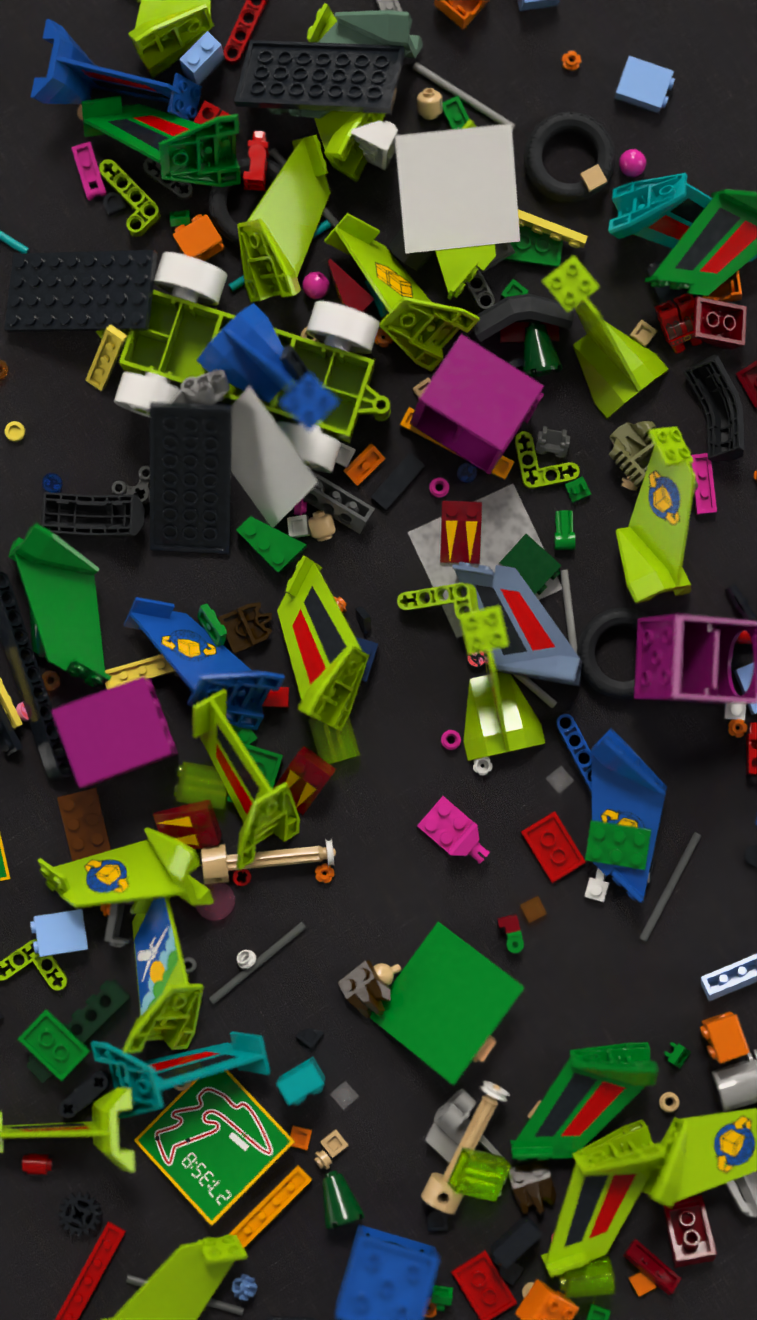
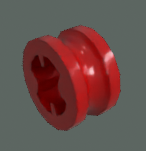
M248 869L236 870L233 874L234 882L239 886L247 885L251 880L250 871ZM242 871V874L244 872L247 874L245 877L246 882L242 883V880L240 882L237 880L238 872Z

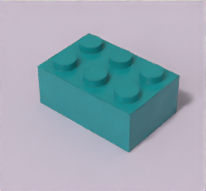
M313 1056L279 1076L277 1086L289 1105L292 1103L297 1105L305 1100L308 1093L311 1092L314 1095L323 1089L325 1075Z

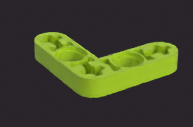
M528 432L517 434L515 447L525 487L534 489L573 481L578 477L580 469L573 462L539 468L532 435ZM521 436L529 439L526 447L527 449L531 448L532 451L520 453V450H524L523 444L518 442L521 440ZM525 455L533 457V463L529 466L524 465L522 462V458ZM535 467L536 470H532V476L537 477V480H535L534 485H531L530 482L526 481L529 478V472L524 473V469L529 470ZM568 467L576 470L573 473V477H570L569 474L562 475L564 479H560L558 468H562L561 472L567 471ZM547 471H555L557 478L554 481L547 480L545 477Z
M37 939L29 941L0 962V966L4 968L9 965L6 962L9 960L11 966L15 968V971L12 968L8 969L5 972L6 976L0 975V981L10 978L33 961L52 989L62 990L68 983L66 974L53 956L39 957V953L35 954L33 952L29 955L32 957L29 960L27 953L23 949L26 948V951L32 949V943L37 941ZM16 954L24 956L25 961L22 965L14 963V956ZM44 959H49L52 962L50 970L42 968L41 963ZM57 969L58 972H56L55 975L58 978H63V981L61 982L62 986H60L59 984L54 985V976L51 975L49 978L47 974Z

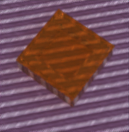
M538 896L520 904L529 923L547 914Z

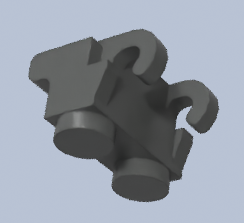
M543 426L542 431L538 432L535 452L538 454L552 452L557 457H566L570 443V436L566 435L567 430L556 431Z

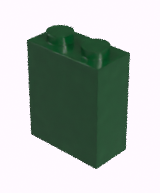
M527 533L499 562L500 566L516 568L534 595L536 593L540 595L548 587L545 583L549 579L554 580L561 573L558 570L561 565Z

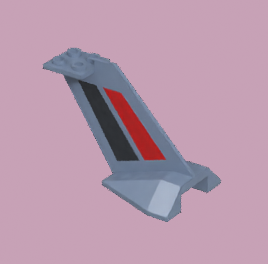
M459 562L458 565L453 564V569L459 582L470 583L475 587L479 610L500 606L509 646L491 650L496 670L502 673L580 687L582 660L516 568L496 565L495 572H493L489 566L478 565V568H474L471 564ZM464 587V588H463V591H464L465 596H466V595H467V589Z

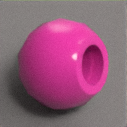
M636 149L625 151L619 160L621 172L629 177H636L643 173L646 168L644 154Z
M311 272L305 276L302 288L309 298L320 299L327 295L330 282L322 273Z

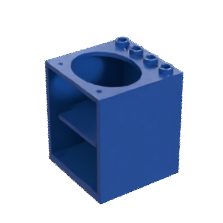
M358 1224L336 1300V1318L342 1320H422L439 1262L436 1247ZM389 1242H394V1243L400 1244V1245H402V1246L395 1245V1244H392V1243H389Z

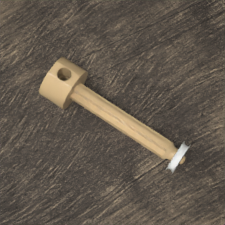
M331 838L330 841L326 840V847L318 845L255 852V861L242 869L321 862L324 859L328 860L329 868L330 865L334 866L336 850L333 848ZM226 844L201 848L205 884L229 882L228 871L238 870L237 854L227 855Z
M483 1081L484 1086H480V1088L487 1094L482 1096V1100L444 1175L432 1173L421 1194L425 1202L445 1213L454 1214L466 1192L465 1188L458 1181L498 1105L497 1099L507 1101L506 1096L510 1095L506 1090L494 1083Z

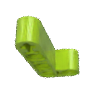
M109 159L102 161L99 170L103 179L135 210L126 223L130 234L135 237L142 236L158 221L160 217L158 206L114 161ZM107 168L113 170V173L115 175L114 178L110 172H106ZM119 182H128L125 188L118 187ZM134 195L142 196L139 202L132 201ZM149 208L156 210L152 216H147L145 213ZM134 222L141 223V227L138 230L131 228Z
M457 583L404 592L397 598V604L403 610H417L454 604L455 614L459 620L460 614H464L466 607L469 608L470 612L479 610L477 592L470 583ZM464 587L467 589V595L465 597H463L462 595V589ZM445 590L449 594L447 600H445L443 597V593ZM427 593L430 596V601L428 603L425 601V595ZM415 599L416 602L407 603V600Z

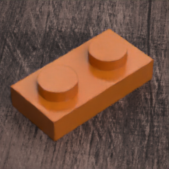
M370 444L343 472L358 486L386 458L373 444Z

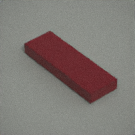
M514 322L500 330V344L524 343L525 328L529 327L528 323L531 322ZM540 322V324H545L551 341L559 342V326Z
M637 1239L631 1242L623 1255L668 1295L674 1292L681 1280L675 1272Z

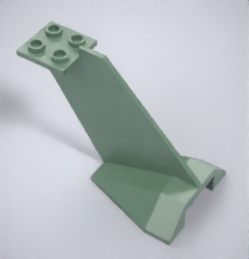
M393 10L335 12L337 22L319 41V43L404 46V57L416 58L423 46L420 36L409 35L412 24L409 12ZM268 108L271 113L277 115L289 113L295 117L302 116L320 119L330 112Z

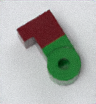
M517 914L497 918L499 928H505L507 949L512 953L521 952L524 947V941Z

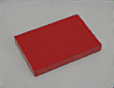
M555 811L521 831L551 883L586 863Z
M486 1250L451 1271L480 1320H491L517 1304L516 1299Z

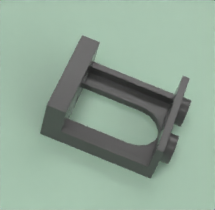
M135 901L111 903L104 940L110 942V946L121 947L131 943L132 939L121 938L119 935L125 903L134 904Z

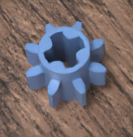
M241 1274V1278H235L232 1284V1290L235 1293L234 1297L244 1301H248V1296L254 1297L257 1291V1285L254 1282L255 1278L245 1274Z

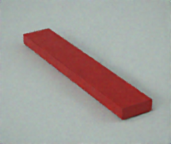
M108 1221L55 1320L79 1319L126 1230Z

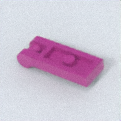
M91 142L71 147L88 201L93 200V197L99 195L101 197L106 196L107 193ZM97 182L98 188L91 189L90 184Z

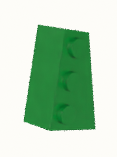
M251 516L236 530L278 574L307 548V545Z

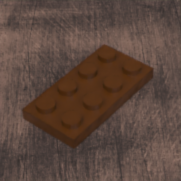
M97 788L57 797L72 861L112 850Z

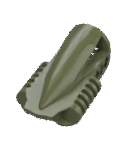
M642 421L636 424L627 422L619 426L610 435L614 447L609 456L612 460L617 459L615 461L617 465L622 464L620 469L622 471L626 470L624 472L626 476L631 475L629 477L631 481L636 480L634 482L636 487L643 483L654 449V444L647 432L650 429L656 428L652 421ZM695 479V485H694L693 495H694V493H695V492L697 491V489H698V483H697L696 479Z

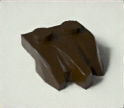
M261 602L244 605L232 612L217 617L221 625H224L227 635L225 640L231 653L236 654L266 640L272 632L270 628L264 626L265 623L272 620V613L260 614L258 610L261 608Z
M370 960L364 961L337 982L349 1003L366 1018H370L372 1015L371 1010L377 1015L382 1016L385 1011L382 1001H391L390 988L378 977Z
M536 1160L507 1170L517 1204L524 1215L529 1213L530 1207H533L540 1217L545 1213L544 1202L554 1205L557 1194L546 1160Z

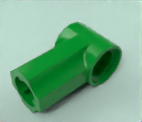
M556 511L555 550H575L573 511Z

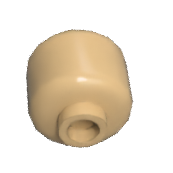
M426 88L417 96V111L425 119L437 118L443 110L442 95L433 88Z
M324 510L317 511L308 520L311 537L317 539V541H325L333 537L332 535L335 533L336 528L331 514L324 513Z

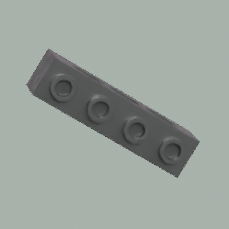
M310 470L318 483L303 497V500L319 510H324V513L331 514L334 519L360 534L375 508Z

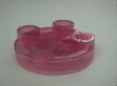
M224 882L204 883L203 885L210 890L214 902L210 905H195L198 913L202 917L213 921L227 917L235 904L233 890Z

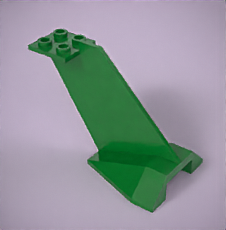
M35 523L30 527L24 540L18 537L12 543L8 557L17 563L47 661L64 671L68 670V673L74 677L84 679L87 685L99 687L111 679V676L105 673L94 574L100 568L54 533Z

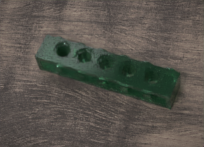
M115 979L111 982L107 980L100 986L101 992L97 996L92 994L85 1001L87 1006L83 1010L78 1008L70 1016L73 1020L68 1025L65 1022L63 1023L82 1043L131 997ZM102 996L110 997V1006H104L101 1003ZM88 1010L96 1012V1020L88 1019ZM74 1024H79L82 1027L81 1034L78 1035L73 1032ZM34 1054L28 1058L30 1062L26 1066L44 1083L53 1073Z

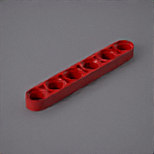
M246 0L224 48V57L228 63L236 64L241 60L267 0H262V3L258 6L253 5L251 0ZM246 14H252L254 20L251 23H245L243 17ZM237 32H244L246 34L245 40L238 41L235 38ZM230 49H235L238 51V56L231 59L227 56V52Z

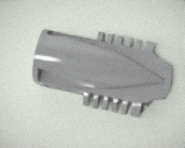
M757 1049L753 1050L754 1058H752L749 1051L746 1054L747 1060L711 1072L720 1094V1102L724 1112L757 1102Z

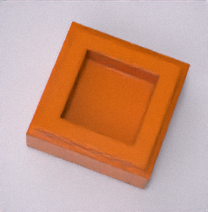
M293 1125L290 1137L295 1142L291 1146L307 1150L312 1130Z
M641 1271L629 1277L639 1297L656 1288L655 1283Z

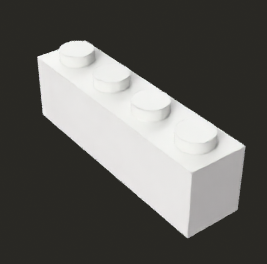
M377 121L353 129L351 134L355 136V141L360 143L359 148L363 150L366 160L385 170L396 150L395 136L398 134L396 126L388 121H385V123Z

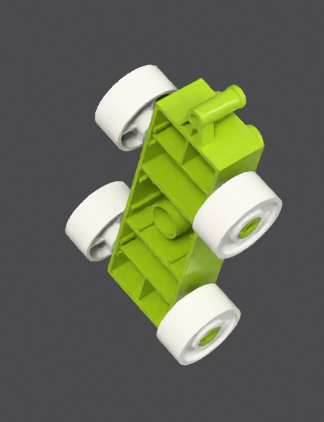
M164 252L162 254L154 284L171 293V295L153 289L149 330L121 331L127 337L123 344L124 349L119 363L126 372L122 375L114 399L115 404L150 418V402L169 403L181 390V384L185 379L189 377L197 378L209 373L197 362V359L209 342L235 315L197 303L218 305L227 279V274L223 270L186 255L172 252ZM325 301L315 302L306 330L308 335L324 342V344L276 328L273 329L283 348L291 345L311 375L339 403L309 432L280 403L287 395L282 390L269 403L261 399L259 400L273 419L282 421L276 422V424L307 467L315 471L332 473L341 446V442L336 439L350 443L359 415L373 414L375 420L385 421L389 418L391 409L388 398L380 396L369 387L374 371V360L351 353H371L380 322L355 309ZM96 331L102 340L105 331ZM229 384L230 389L220 402L233 405L244 391Z

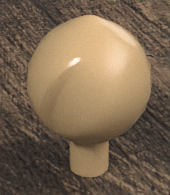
M384 963L373 966L378 977L387 985L392 983L394 974L401 971L399 964L392 967Z

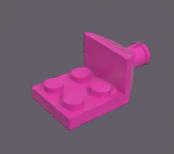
M444 796L439 799L417 825L450 855L468 854L480 864L484 858L478 852L485 857L490 853L478 842L480 839L477 824Z

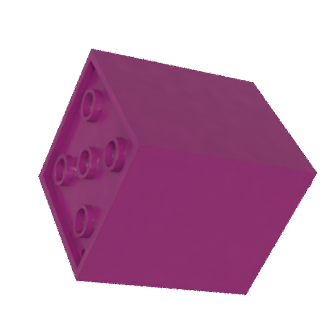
M461 334L420 396L410 425L486 473L491 474L524 422L528 423L544 395L541 393L544 386Z
M686 615L638 618L634 699L705 704L757 703V621ZM746 631L753 644L754 668L747 691L744 695L739 696L732 682L731 660L738 636L741 632Z
M145 676L51 710L79 787H91L178 755L152 680Z

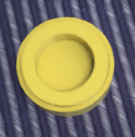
M17 421L10 422L5 428L6 437L13 442L21 441L26 433L24 426Z

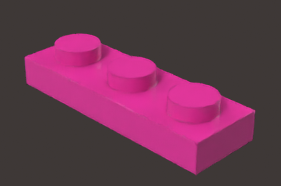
M708 453L691 455L694 460L691 463V468L698 483V489L694 493L696 515L716 513L712 463L708 459Z

